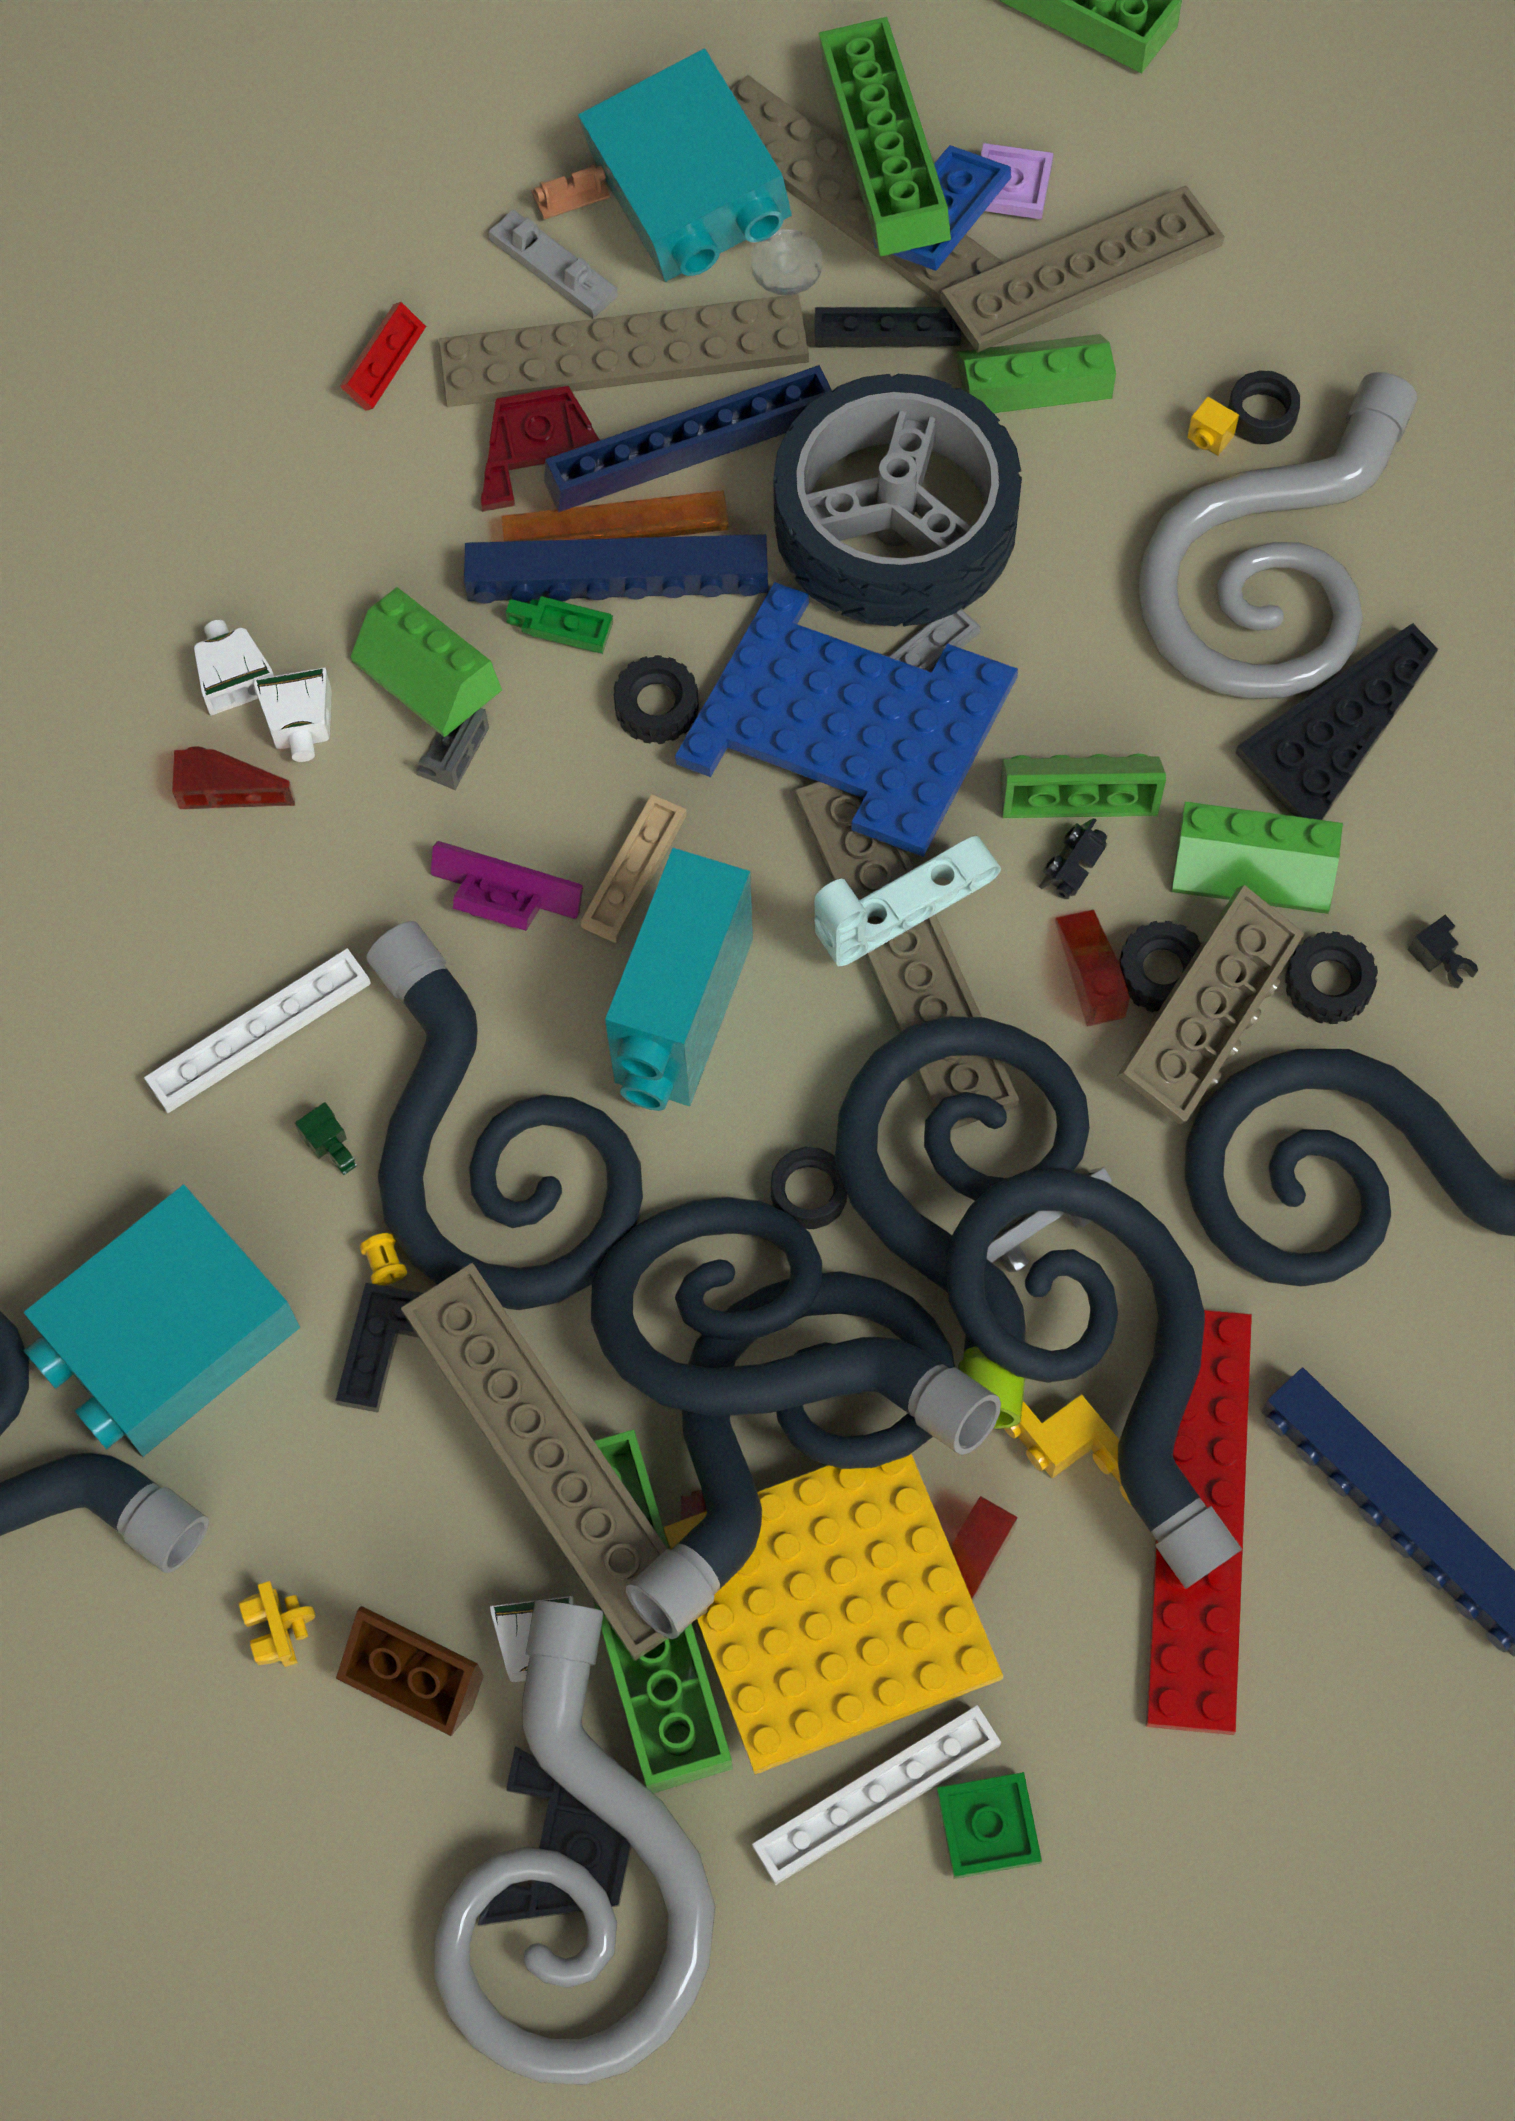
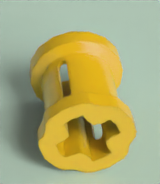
M381 1233L374 1235L359 1246L362 1255H367L373 1274L370 1277L372 1284L390 1285L407 1275L406 1267L399 1263L394 1249L396 1239L393 1234Z

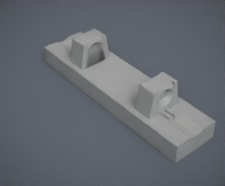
M515 210L509 212L501 222L488 231L491 242L594 319L618 297L617 287L590 268L589 263L581 257L577 258L538 229L537 224L529 218L525 219Z
M1104 1167L1092 1169L1084 1174L1108 1183L1113 1181ZM1033 1211L1023 1215L998 1232L988 1247L986 1259L992 1263L1000 1258L1009 1272L1019 1271L1029 1264L1019 1244L1065 1213L1061 1211ZM1066 1213L1076 1228L1084 1227L1091 1222L1089 1219Z

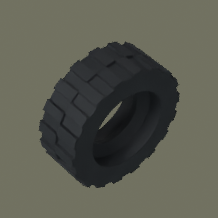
M654 655V657L647 658L645 656L640 658L639 661H633L628 664L625 670L620 672L618 675L619 679L615 681L614 685L615 713L617 720L621 722V728L625 732H629L632 738L643 740L644 743L649 744L651 742L664 744L665 741L678 739L681 734H686L690 730L691 724L697 718L696 712L699 710V701L695 677L692 672L689 673L687 666L676 662L674 658ZM651 684L665 685L673 691L675 703L671 710L665 714L649 715L638 706L637 698L640 691Z
M1154 921L1150 922L1149 925L1138 927L1134 934L1131 933L1128 936L1126 944L1122 947L1118 964L1119 983L1123 986V992L1127 998L1130 997L1135 1005L1138 1007L1142 1006L1150 1012L1159 1011L1178 979L1170 984L1153 982L1144 972L1143 962L1145 958L1156 950L1171 951L1181 960L1183 973L1202 944L1198 939L1199 936L1194 931H1189L1182 924H1173V921L1159 923Z
M1332 931V933L1320 932L1317 933V936L1306 938L1301 946L1298 945L1295 949L1285 975V983H1287L1286 993L1287 996H1290L1291 1003L1295 1009L1298 1008L1306 1018L1315 1019V1022L1318 1023L1329 1022L1330 1024H1338L1341 1021L1347 1022L1352 1020L1355 1015H1360L1364 1011L1365 1006L1368 1005L1377 984L1376 976L1378 969L1374 964V956L1366 949L1367 946L1362 942L1356 941L1355 937L1348 934L1347 936L1342 935L1340 932ZM1331 960L1344 965L1351 976L1349 988L1338 995H1327L1320 992L1314 986L1311 977L1312 970L1317 964Z

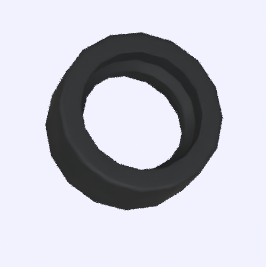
M1259 370L1248 373L1239 379L1231 391L1228 409L1239 414L1235 432L1242 439L1254 444H1271L1283 440L1292 432L1300 410V394L1296 385L1286 376L1274 371ZM1253 395H1269L1284 405L1285 414L1271 421L1259 420L1250 416L1243 409L1242 402L1247 397Z
M803 1147L792 1150L778 1161L772 1172L770 1189L774 1207L790 1214L805 1229L814 1230L829 1225L840 1216L847 1203V1192L836 1166L835 1156L821 1148ZM805 1167L818 1168L826 1172L831 1177L834 1186L833 1195L829 1202L816 1209H801L793 1205L785 1192L786 1181L790 1174L795 1170Z

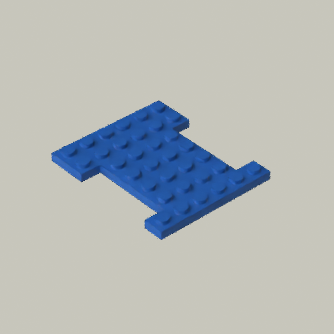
M774 582L675 755L676 765L711 777L727 748L864 798L851 822L853 831L924 857L1017 679L1018 668L947 644L933 671H926L798 625L809 604V594Z

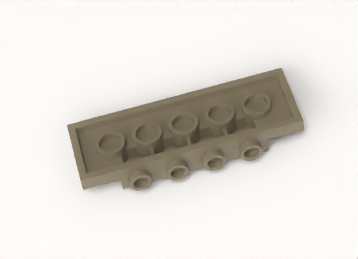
M1245 885L1237 888L1117 1076L1176 1123L1182 1124L1187 1122L1204 1093L1210 1091L1220 1080L1222 1073L1219 1069L1225 1060L1232 1058L1240 1048L1242 1042L1239 1038L1243 1031L1250 1028L1261 1014L1259 1006L1264 998L1269 997L1279 986L1281 979L1278 976L1305 933Z

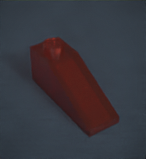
M193 746L186 750H174L172 792L179 809L295 806V796L290 781L215 749Z
M1094 909L1057 917L1055 922L1086 1026L1125 1018L1130 997L1119 962Z
M982 1496L978 1498L951 1546L952 1553L972 1601L976 1598L1013 1534L1018 1519L1017 1516Z

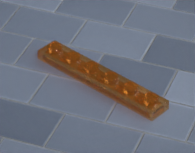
M724 490L573 507L558 512L556 509L501 516L504 542L672 537L729 530Z

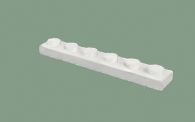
M347 948L145 1076L144 1079L166 1112L170 1113L371 984L370 979Z
M977 1705L752 1844V1847L772 1881L777 1885L1001 1746V1741Z

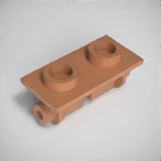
M592 164L587 169L572 173L570 178L566 179L563 176L545 183L544 181L539 182V186L535 187L531 192L543 219L545 220L610 198V193L603 181L606 180L602 166L595 167Z

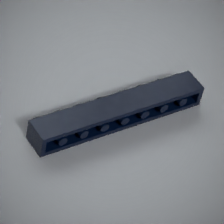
M820 365L547 458L545 459L544 483L557 511L561 512L785 434L793 421L808 404L829 390L832 391Z
M767 534L465 543L464 583L468 601L487 604L510 599L529 602L531 600H539L540 596L558 601H567L575 598L604 600L611 597L642 599L647 596L679 598L683 595L717 597L721 594L754 596L759 593H768Z
M1303 1367L1300 1368L1267 1400L1262 1410V1413L1266 1416L1265 1422L1279 1436L1285 1434L1297 1446L1295 1448L1296 1452L1303 1461L1310 1466L1317 1465L1328 1476L1327 1482L1336 1493L1343 1497L1348 1495L1359 1506L1358 1512L1368 1524L1373 1527L1379 1526L1391 1537L1390 1543L1400 1555L1405 1558L1411 1557L1423 1568L1421 1571L1422 1575L1432 1586L1437 1589L1443 1588L1454 1598L1456 1609L1468 1620L1473 1621L1475 1619L1487 1631L1486 1636L1488 1640L1498 1650L1502 1652L1508 1651L1514 1657L1515 1570Z

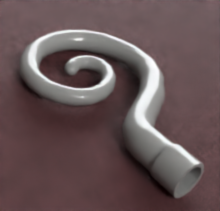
M1374 372L1364 376L1347 413V426L1333 456L1307 463L1243 471L1195 489L1162 516L1142 556L1138 584L1142 616L1160 655L1185 678L1219 694L1247 699L1285 698L1314 689L1341 670L1357 646L1363 616L1358 588L1346 568L1325 551L1300 542H1272L1250 548L1227 564L1217 583L1221 611L1237 625L1256 631L1277 628L1284 619V613L1279 606L1267 605L1258 607L1250 605L1243 598L1242 587L1245 581L1255 573L1271 568H1293L1309 574L1322 585L1330 601L1333 614L1327 637L1320 646L1305 655L1279 664H1251L1230 659L1208 647L1193 632L1179 606L1177 582L1180 563L1190 544L1214 526L1253 513L1313 508L1345 503L1371 488L1386 468L1395 444L1403 437L1417 403V393L1412 385L1394 374L1385 372Z
M536 1600L534 1601L525 1653L530 1655L522 1698V1728L526 1740L540 1767L568 1793L625 1837L655 1876L668 1913L666 1952L653 1983L637 2006L607 2029L583 2038H548L525 2031L502 2017L481 1990L470 1965V1942L477 1917L495 1896L511 1884L528 1880L551 1883L568 1893L583 1911L588 1927L587 1943L576 1956L566 1959L556 1956L547 1946L540 1943L532 1944L525 1950L524 1963L527 1970L542 1982L570 1988L594 1981L615 1954L617 1920L607 1893L584 1866L558 1851L523 1847L496 1853L468 1872L447 1900L434 1939V1979L450 2019L474 2049L504 2069L540 2083L587 2085L629 2072L671 2038L695 2003L708 1971L716 1906L699 1851L663 1801L610 1757L583 1728L582 1715L590 1666L596 1663L603 1611L565 1603Z

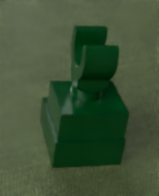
M326 1102L295 1122L299 1136L311 1148L318 1159L328 1153L343 1175L357 1167L354 1157L342 1144V1142L347 1140L344 1129L338 1123L335 1114Z

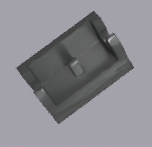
M480 708L447 736L443 737L438 733L426 757L421 756L416 770L417 775L456 790L489 730L486 709Z

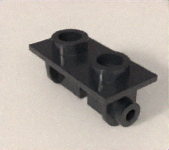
M1095 818L1082 825L1076 823L1069 829L1062 840L1066 844L1060 855L1058 853L1055 854L1043 869L1046 876L1039 886L1041 889L1053 884L1057 887L1055 893L1066 900L1070 896L1077 894L1089 874L1078 863L1081 861L1087 867L1092 868L1107 847V835L1101 830H1092L1097 821Z

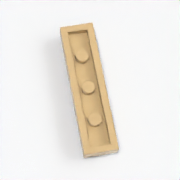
M651 794L581 919V928L612 942H618L687 817L685 808Z

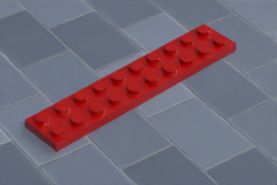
M1204 1310L1205 1324L1201 1367L1179 1426L1174 1444L1173 1458L1207 1508L1213 1507L1242 1550L1185 1589L1155 1546L1146 1727L1234 1735L1236 1732L1252 1314Z

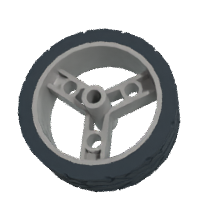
M898 373L894 376L882 374L861 377L837 386L833 391L829 390L807 405L793 421L789 430H787L777 451L773 478V499L778 550L789 572L796 575L794 579L810 597L834 612L841 611L842 616L866 624L895 627L901 623L903 626L932 623L957 613L961 608L965 609L990 589L1005 569L1015 546L1022 477L1018 473L1021 472L1017 448L1006 427L998 423L1000 419L982 401L961 388H951L952 384L928 376ZM890 444L888 454L880 462L879 477L811 493L818 479L830 466L848 454L869 446ZM932 450L954 461L970 476L979 489L985 508L978 521L972 527L922 487ZM915 512H917L922 518H917L915 516ZM877 532L878 537L885 544L901 546L909 542L923 555L908 558L879 557L858 551L841 542V540Z

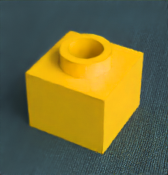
M1207 397L1191 417L1187 438L1192 440L1197 447L1209 450L1219 456L1235 435L1239 414Z

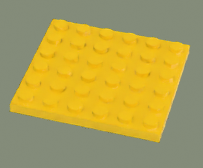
M912 1454L875 1468L841 1469L828 1465L757 1492L762 1506V1522L756 1548L744 1566L714 1595V1602L707 1608L708 1612L697 1619L754 1775L1003 1679L1002 1671ZM707 1511L663 1527L670 1550L705 1518Z

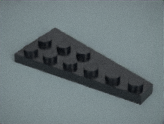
M1414 623L1410 624L1238 745L1236 754L1293 816L1323 820L1436 657L1438 648Z

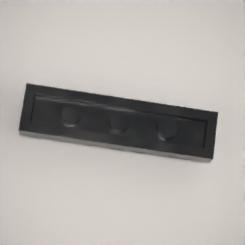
M815 307V346H960L961 329L945 307Z

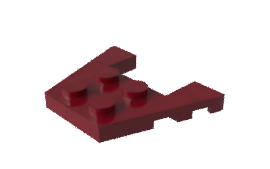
M569 386L496 399L489 441V454L484 474V487L481 494L482 512L515 506L509 470L545 464V459L600 441L592 428V423Z

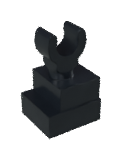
M1445 914L1416 935L1407 950L1417 961H1420L1428 972L1443 963L1445 970L1448 972L1449 983L1458 989L1463 983V979L1458 975L1457 970H1465L1473 978L1478 972V967L1472 960L1463 958L1454 952L1459 945L1458 941L1451 935L1456 926Z

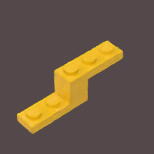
M1082 1394L1043 1423L1040 1422L1023 1401L1021 1422L1016 1426L1003 1429L1011 1438L1015 1439L1018 1437L1027 1447V1457L1037 1470L1043 1471L1045 1469L1053 1479L1092 1450L1094 1452L1092 1457L1103 1473L1107 1475L1111 1473L1121 1485L1119 1489L1122 1496L1131 1505L1120 1480L1118 1468L1119 1438Z

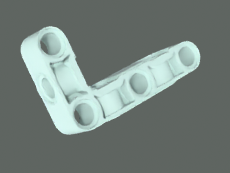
M972 836L861 900H858L845 879H837L824 886L815 896V933L837 966L848 965L987 885L998 876L1001 867L980 837ZM938 878H946L951 883L942 886L935 884L933 881ZM872 916H878L884 920L880 924H870L867 922L868 918Z

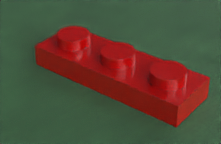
M402 302L393 304L340 387L365 411L373 409L427 326Z

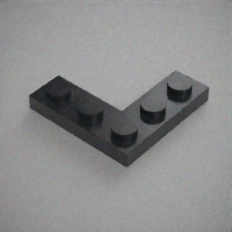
M365 1283L335 1400L337 1405L379 1412L398 1334L418 1337L403 1315L401 1307L424 1293Z

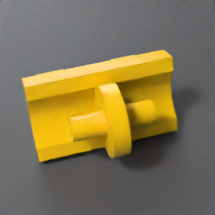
M267 1581L259 1584L258 1589L260 1593L238 1602L242 1618L247 1627L268 1621L271 1630L270 1634L250 1640L254 1660L258 1665L271 1664L281 1661L285 1667L296 1664L298 1662L288 1629L293 1628L296 1640L307 1638L308 1633L305 1624L315 1618L314 1608L311 1606L300 1607L297 1595H292L284 1599L287 1612L283 1613L277 1590L273 1589L271 1582Z

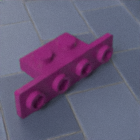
M436 841L433 846L431 874L461 884L453 898V909L525 931L529 928L539 909L576 919L580 913L583 886L579 883L441 841Z

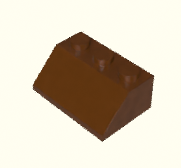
M360 1606L357 1610L336 1679L449 1736L454 1734L473 1710L484 1678L478 1663L363 1606Z

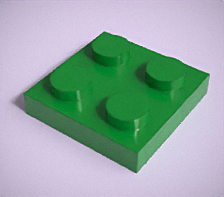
M1024 1772L937 1787L953 1879L1042 1863Z

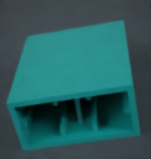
M705 48L578 114L592 158L597 166H602L606 182L665 282L680 274L695 276L707 271L716 263L720 253L745 240L756 243L770 238L780 229L783 221L792 216L781 171Z
M672 847L605 1018L614 1083L622 1085L620 1094L632 1104L654 1111L664 1110L669 1100L691 1106L753 941L751 875L749 870Z
M183 1184L23 1312L41 1335L23 1351L55 1389L74 1375L92 1397L79 1406L75 1413L106 1450L125 1435L144 1457L300 1329V1326L287 1300Z

